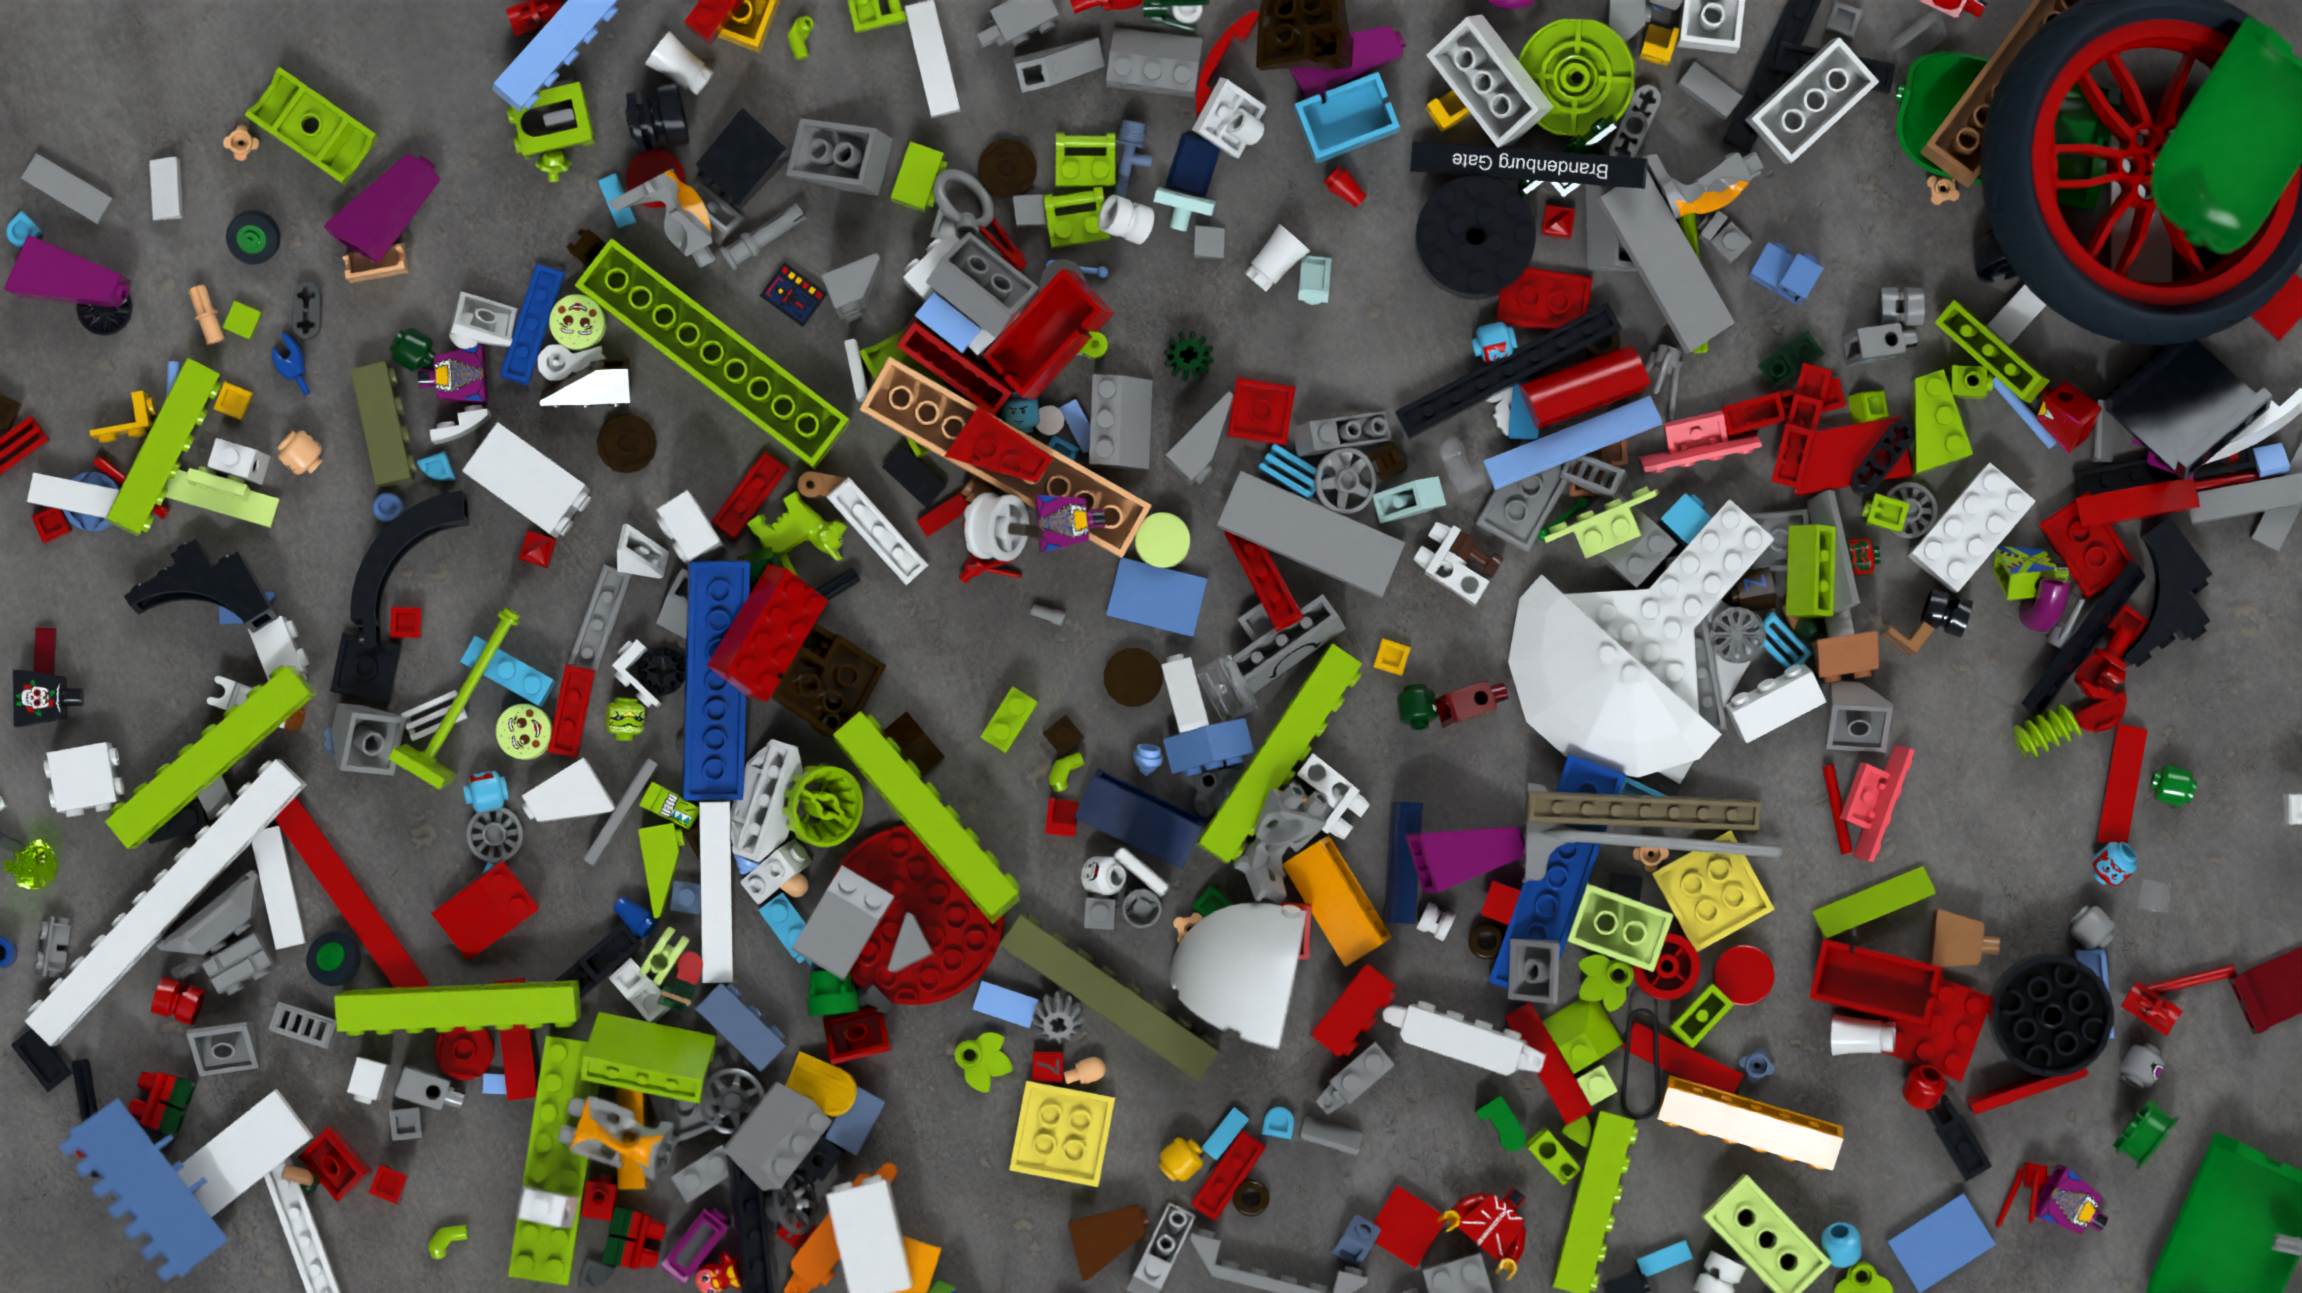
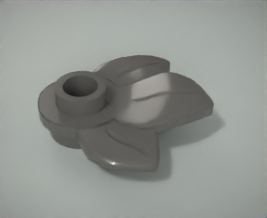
M1204 766L1202 767L1203 773L1194 775L1193 783L1197 790L1194 806L1199 815L1205 820L1215 810L1219 809L1242 775L1237 769L1226 768L1219 771L1216 768L1206 771ZM1206 775H1211L1214 778V784L1210 787H1206L1203 784V778Z

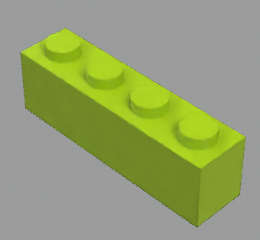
M1953 300L1934 322L2021 400L2031 403L2049 383L2050 380L1963 303Z

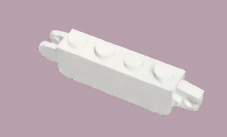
M1418 1001V1005L1412 1004L1408 1008L1392 1005L1386 1007L1384 1012H1382L1385 1022L1402 1028L1400 1035L1404 1042L1506 1076L1519 1069L1541 1072L1545 1062L1546 1054L1528 1046V1041L1521 1039V1033L1509 1029H1504L1503 1033L1492 1030L1493 1024L1476 1019L1474 1024L1463 1020L1465 1015L1451 1010H1447L1446 1014L1435 1011L1436 1006L1427 1002Z

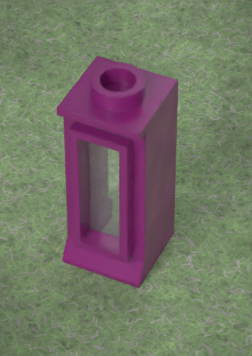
M716 1207L712 1210L705 1208L660 1267L683 1285L686 1284L730 1228V1225L726 1223L728 1217Z

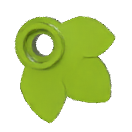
M1603 955L1588 956L1578 963L1580 969L1588 976L1580 987V999L1590 1002L1603 1000L1608 1012L1615 1011L1624 1004L1626 988L1632 983L1634 978L1633 968L1629 963L1618 959L1610 961ZM1615 969L1623 970L1624 978L1618 981L1613 978V971Z
M987 1032L980 1035L975 1041L965 1040L955 1050V1060L964 1069L966 1082L980 1092H989L991 1077L1003 1076L1013 1070L1009 1058L999 1051L1005 1037L997 1033ZM967 1049L975 1051L976 1056L974 1060L968 1061L965 1059L964 1052Z
M1858 1261L1848 1268L1846 1278L1836 1285L1834 1293H1893V1288L1887 1279L1877 1275L1875 1268L1870 1263ZM1861 1270L1867 1274V1278L1863 1282H1859L1856 1279L1857 1272Z

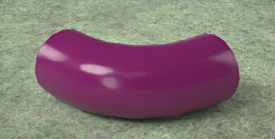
M2052 578L2040 579L2036 600L2026 602L2020 609L2019 619L2021 623L2029 630L2046 632L2054 627L2065 610L2070 583Z

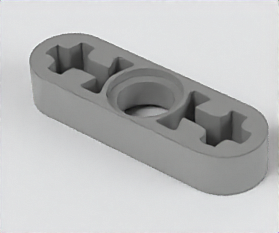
M1644 85L1637 89L1610 145L1608 156H1617L1614 148L1620 149L1625 140L1619 138L1620 134H1622L1628 140L1637 141L1636 145L1630 142L1626 150L1630 157L1635 158L1661 102V95L1657 88L1651 85ZM1647 92L1653 94L1651 99L1655 101V104L1649 103L1645 109L1644 114L1650 115L1648 119L1642 113L1632 111L1633 107L1639 110L1643 101L1639 98V95L1645 96ZM1637 118L1642 122L1643 130L1639 134H1631L1627 131L1626 122L1629 119Z

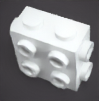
M103 742L47 753L48 760L44 761V770L46 777L51 778L53 790H49V799L52 808L56 807L57 812L66 813L67 818L84 815V809L95 807L96 812L111 810L114 807L113 804L122 802L121 795L125 794L124 784L121 777L117 778L116 766L120 764L117 748H112V743Z

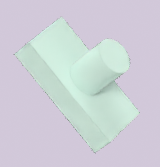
M1161 187L1157 188L1153 201L1174 207L1169 227L1180 231H1187L1192 211L1212 216L1216 201Z

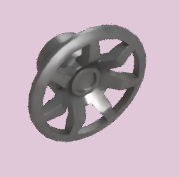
M735 1068L718 1071L703 1085L702 1098L699 1104L701 1114L710 1127L724 1134H735L740 1127L739 1115L744 1112L750 1114L754 1109L749 1106V1097L758 1092L759 1100H761L765 1095L759 1081L747 1071ZM725 1074H736L732 1086L726 1087L718 1078ZM741 1076L748 1078L756 1088L747 1091L741 1088ZM714 1081L720 1094L716 1098L705 1099L707 1089ZM705 1104L719 1106L720 1111L714 1120L707 1114ZM728 1115L732 1117L735 1129L723 1128L717 1125V1123Z
M795 1170L786 1181V1187L782 1186L781 1189H773L772 1192L765 1196L764 1208L767 1217L771 1221H780L782 1226L790 1233L801 1235L812 1228L816 1219L817 1204L810 1182L799 1171ZM794 1176L801 1180L796 1189H794L796 1185ZM807 1189L810 1200H801L800 1196ZM802 1208H811L809 1219L807 1214L801 1211ZM798 1219L804 1225L801 1229L796 1228Z

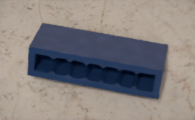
M1097 769L1074 818L1181 869L1184 868L1206 822L1205 819L1100 769Z
M1391 802L1384 923L1415 924L1418 875L1405 835L1421 833L1423 803Z

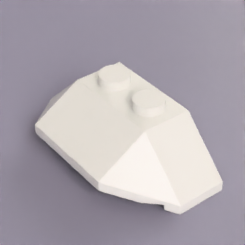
M771 739L766 747L757 752L746 763L744 769L743 800H734L730 810V838L733 843V854L760 862L787 839L789 830L786 826L788 816L782 813V807L788 806L789 798L785 797L784 793L785 790H792L794 786L792 778L795 775H803L798 747Z

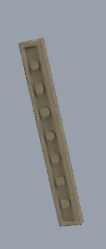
M1527 791L1525 821L1760 831L1762 801Z

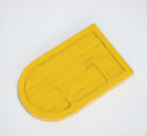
M799 1051L785 1086L812 1100L827 1116L836 1117L849 1111L857 1095L856 1082L852 1075L841 1067L833 1066Z

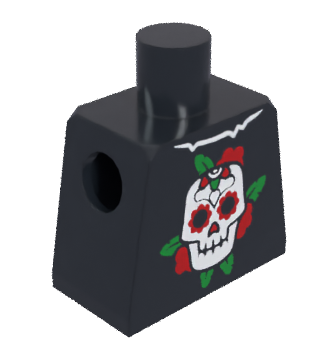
M13 670L14 727H28L67 719V706H83L84 704L83 688H67V678L64 676Z

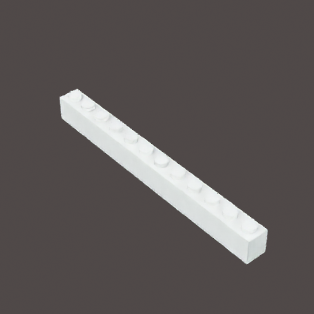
M275 759L274 762L268 760L258 770L257 773L260 776L252 784L247 782L237 792L239 798L232 805L227 803L216 814L218 820L211 827L206 825L195 836L197 842L190 849L185 847L176 855L174 860L177 863L169 871L164 869L155 877L153 882L156 885L148 893L144 890L133 900L132 904L135 907L127 915L124 912L121 913L112 922L111 925L114 928L107 936L104 934L100 935L91 944L90 947L93 950L86 958L83 956L79 957L70 966L69 969L72 972L65 980L59 978L49 988L48 991L51 994L44 1001L38 1000L28 1010L30 1016L25 1022L49 1046H57L307 785L282 760Z

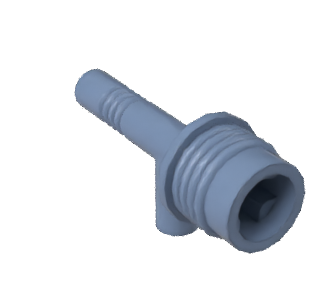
M1123 120L1118 140H1116V143L1124 144L1114 195L1126 197L1132 164L1148 168L1151 166L1152 156L1135 153L1136 147L1145 148L1146 124Z

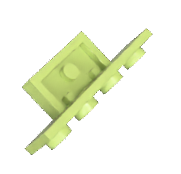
M199 466L198 470L189 468L188 472L178 470L175 478L168 477L163 487L168 490L166 498L269 528L272 527L280 502L278 498L251 491L248 485L244 484L245 480L234 475H227V478L216 476V471Z
M1648 486L1632 492L1633 499L1622 503L1621 499L1618 498L1604 504L1605 510L1600 513L1594 514L1593 510L1576 516L1578 522L1567 526L1564 521L1548 528L1551 534L1545 536L1544 539L1548 543L1574 531L1583 554L1587 559L1641 536L1642 533L1630 507L1659 494L1658 489L1650 491Z

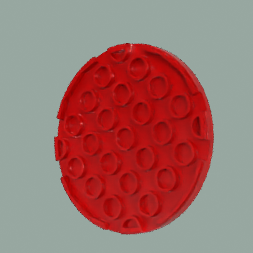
M907 825L888 828L871 835L856 845L841 861L833 874L831 882L841 866H844L894 896L888 911L850 970L851 980L860 988L873 984L892 1003L903 1005L932 1004L951 998L964 991L988 968L1001 941L1004 915L992 924ZM906 913H910L916 916L934 954L894 973L887 969Z

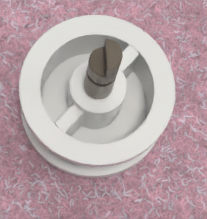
M982 493L965 509L966 546L968 551L978 558L990 559L994 557L1000 561H1011L1021 553L1026 544L1027 537L1043 538L1045 536L1037 525L1029 524L1026 506L1017 496L1003 495L1000 497L995 493Z

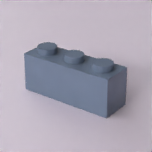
M720 983L696 1010L760 1072H763L788 1046L783 1041L787 1036L774 1024L769 1028L762 1021L765 1015L755 1005L746 1006L740 1000L743 994L732 983H729L727 986L724 983Z

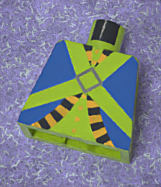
M2010 546L1996 547L1992 572L2007 600L2036 598L2040 579L2052 578L2063 581L2068 579L2067 564L2052 563L2047 552L2043 549Z

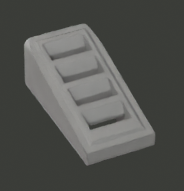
M1583 455L1565 462L1559 477L1613 501L1620 497L1628 479V474L1624 469ZM1577 461H1581L1582 464L1577 475H1572ZM1592 466L1593 469L1588 480L1583 479L1588 467ZM1600 471H1603L1604 475L1598 485L1595 482ZM1614 476L1615 479L1609 489L1607 485L1611 477Z
M278 1002L269 1031L329 1049L336 1029V1020L284 1002ZM285 1011H289L291 1013L286 1028L280 1027ZM297 1015H301L302 1019L298 1031H292ZM311 1018L314 1019L310 1035L307 1036L304 1033ZM321 1022L327 1023L321 1040L316 1039Z

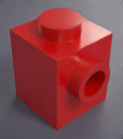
M595 1175L594 1180L586 1181L581 1217L612 1221L619 1190L618 1184L612 1183L613 1177Z

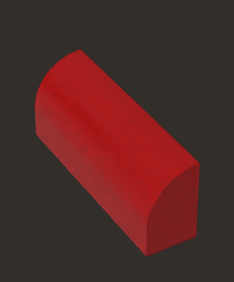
M915 315L897 341L898 348L994 416L1012 393V386L1004 378L968 352L964 351L963 354L917 319Z
M1629 345L1519 385L1518 387L1536 429H1540L1642 392L1648 388L1651 382L1640 356Z

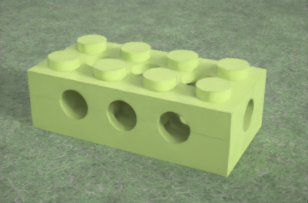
M1742 1174L1700 1215L1774 1293H1801L1832 1263L1746 1174ZM1743 1209H1748L1751 1212L1752 1219L1749 1224L1741 1226L1737 1220L1738 1213ZM1769 1231L1773 1236V1241L1770 1246L1763 1248L1759 1244V1236L1762 1232ZM1785 1253H1791L1794 1263L1791 1268L1784 1270L1780 1266V1258Z

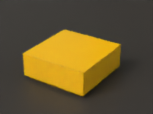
M224 381L213 409L242 421L254 393Z
M1382 638L1373 668L1402 676L1411 647Z

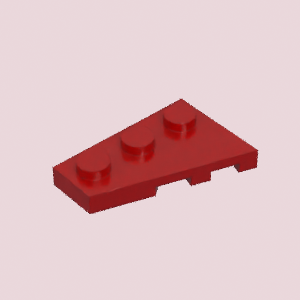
M977 407L944 455V457L1034 483H1037L1053 457L980 407Z

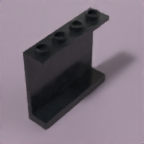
M2193 340L2185 343L2171 344L2166 349L2160 348L2157 350L2145 367H2137L2131 373L2126 383L2122 386L2118 384L2111 389L2107 395L2106 411L2184 482L2270 408L2272 394L2265 387L2255 393L2200 342Z

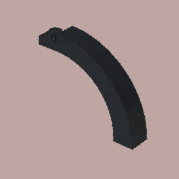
M462 490L431 497L404 511L386 526L365 554L352 590L350 620L356 625H363V627L359 628L358 632L359 642L361 646L364 645V648L369 653L382 652L380 626L382 598L387 582L401 559L421 541L436 533L451 528L469 526L468 499Z

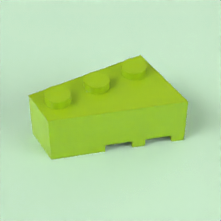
M1944 369L1915 378L1910 383L1911 420L1915 431V437L1911 443L1912 476L1966 459L1973 455Z

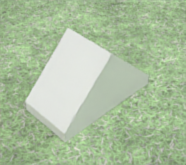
M626 523L622 526L617 548V572L662 578L664 577L669 551Z

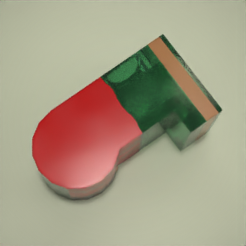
M689 951L680 955L674 965L675 978L672 987L664 985L657 1001L658 1004L686 1013L703 969V961L698 954Z

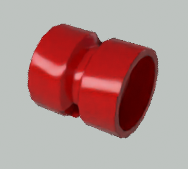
M163 976L153 997L151 1013L166 1018L174 1015L175 1021L193 1026L204 1001L205 989L190 984L182 987L181 981Z

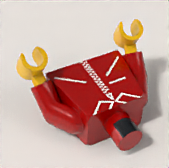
M1514 1187L1510 1189L1502 1200L1493 1193L1486 1194L1483 1192L1463 1197L1449 1211L1438 1217V1222L1444 1218L1449 1220L1450 1227L1446 1229L1447 1232L1458 1227L1500 1264L1495 1269L1496 1274L1502 1268L1506 1269L1509 1272L1507 1278L1509 1281L1516 1273L1517 1264L1524 1252L1527 1230L1523 1225L1525 1220L1515 1212L1527 1198Z

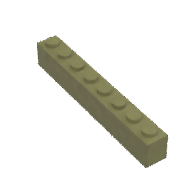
M1028 914L1026 918L1019 915L1000 943L1002 947L1198 1082L1219 1053V1051L1214 1049L1217 1045L1215 1041L1203 1033L1200 1038L1190 1032V1029L1193 1027L1179 1016H1177L1175 1021L1166 1016L1167 1008L1154 999L1149 1004L1140 998L1143 992L1129 982L1124 987L1115 980L1118 974L1105 965L1101 969L1095 967L1090 963L1093 957L1080 948L1074 952L1066 947L1067 939L1055 931L1049 935L1040 929L1044 923L1031 914Z

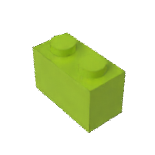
M910 141L891 195L892 202L926 213L928 206L934 207L936 202L933 192L934 181L938 174L947 170L948 162L944 161V153Z
M1012 686L982 733L981 739L1007 755L1039 703Z
M1713 983L1708 984L1668 1028L1689 1048H1693L1734 1004Z

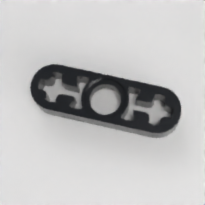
M1902 420L1896 421L1886 430L1852 474L1850 487L1854 493L1860 496H1867L1878 487L1914 440L1915 431L1910 423ZM1901 428L1906 431L1904 437L1907 441L1901 439L1894 448L1888 445L1896 436L1893 430L1900 431ZM1879 450L1886 451L1890 456V463L1887 466L1878 465L1874 460L1875 452ZM1870 469L1874 470L1875 473L1869 479L1871 487L1866 485L1861 488L1858 485L1860 479L1857 476L1864 477Z

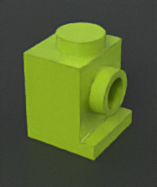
M1950 366L1948 368V383L1953 397L1984 399L1987 397V391L1992 392L1993 374L1987 373V369L1984 366ZM1968 376L1976 377V386L1968 384Z

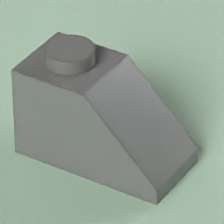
M1608 0L1607 26L1615 30L1628 44L1643 30L1645 22H1650L1651 4H1646V0Z

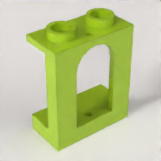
M580 82L539 91L537 94L540 95V98L532 107L537 108L572 100L578 128L532 137L524 132L522 116L528 109L524 107L519 113L512 106L507 107L510 124H516L518 135L513 136L517 153L522 152L526 160L530 159L531 155L583 144L584 147L596 144L583 86Z

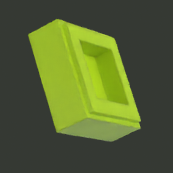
M234 301L222 328L252 340L263 313Z

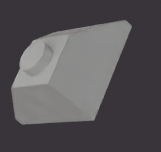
M1831 682L1827 703L1826 749L1886 753L1893 704L1861 682Z
M337 703L331 730L337 769L394 776L396 764L390 761L388 757L393 748L401 745L406 718L367 706Z

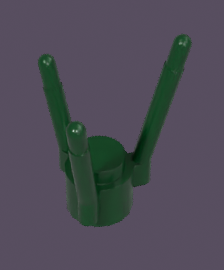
M1144 0L1143 15L1144 17H1151V23H1162L1195 32L1197 30L1195 26L1165 18L1162 15H1168L1169 6L1208 5L1210 1Z

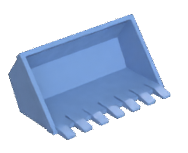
M118 1098L79 1126L76 1125L69 1130L68 1133L71 1137L59 1145V1148L67 1157L78 1149L85 1156L86 1159L75 1166V1169L82 1177L95 1170L102 1178L101 1181L91 1187L98 1198L103 1197L110 1191L116 1196L118 1201L108 1208L114 1219L119 1218L126 1212L134 1219V1222L124 1229L128 1237L133 1240L143 1232L151 1242L140 1250L146 1260L150 1261L159 1253L162 1255L167 1263L157 1270V1274L164 1282L176 1273L181 1278L187 1276L193 1271L194 1267L228 1241L193 1195L201 1186L208 1182L206 1178H201L188 1188L176 1173L184 1165L179 1160L173 1166H170L160 1153V1150L172 1141L174 1137L169 1134L154 1145Z

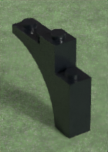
M2170 517L2163 519L2140 537L2149 552L2153 564L2155 597L2149 623L2137 641L2121 657L2124 659L2123 662L2127 664V667L2133 664L2139 667L2152 657L2149 653L2157 646L2163 649L2176 639L2173 635L2174 633L2177 634L2181 641L2189 637L2192 641L2196 640L2207 631L2204 626L2211 621L2189 592L2192 591L2196 594L2209 585L2206 579L2213 574Z
M196 539L181 544L177 551L170 554L175 563L173 566L161 569L155 577L147 582L135 585L131 592L124 595L129 606L139 615L156 606L175 601L196 600L216 604L236 614L252 633L257 632L279 618L248 562L238 551L223 556L214 565L206 549Z

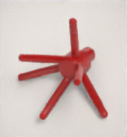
M963 521L962 526L965 535V521ZM968 551L969 558L964 562L965 569L958 575L959 579L964 583H968L973 576L979 577L984 571L1014 578L1022 577V574L1019 572L995 567L1012 562L1015 559L1011 561L993 560L989 562L988 559L974 556L970 551Z

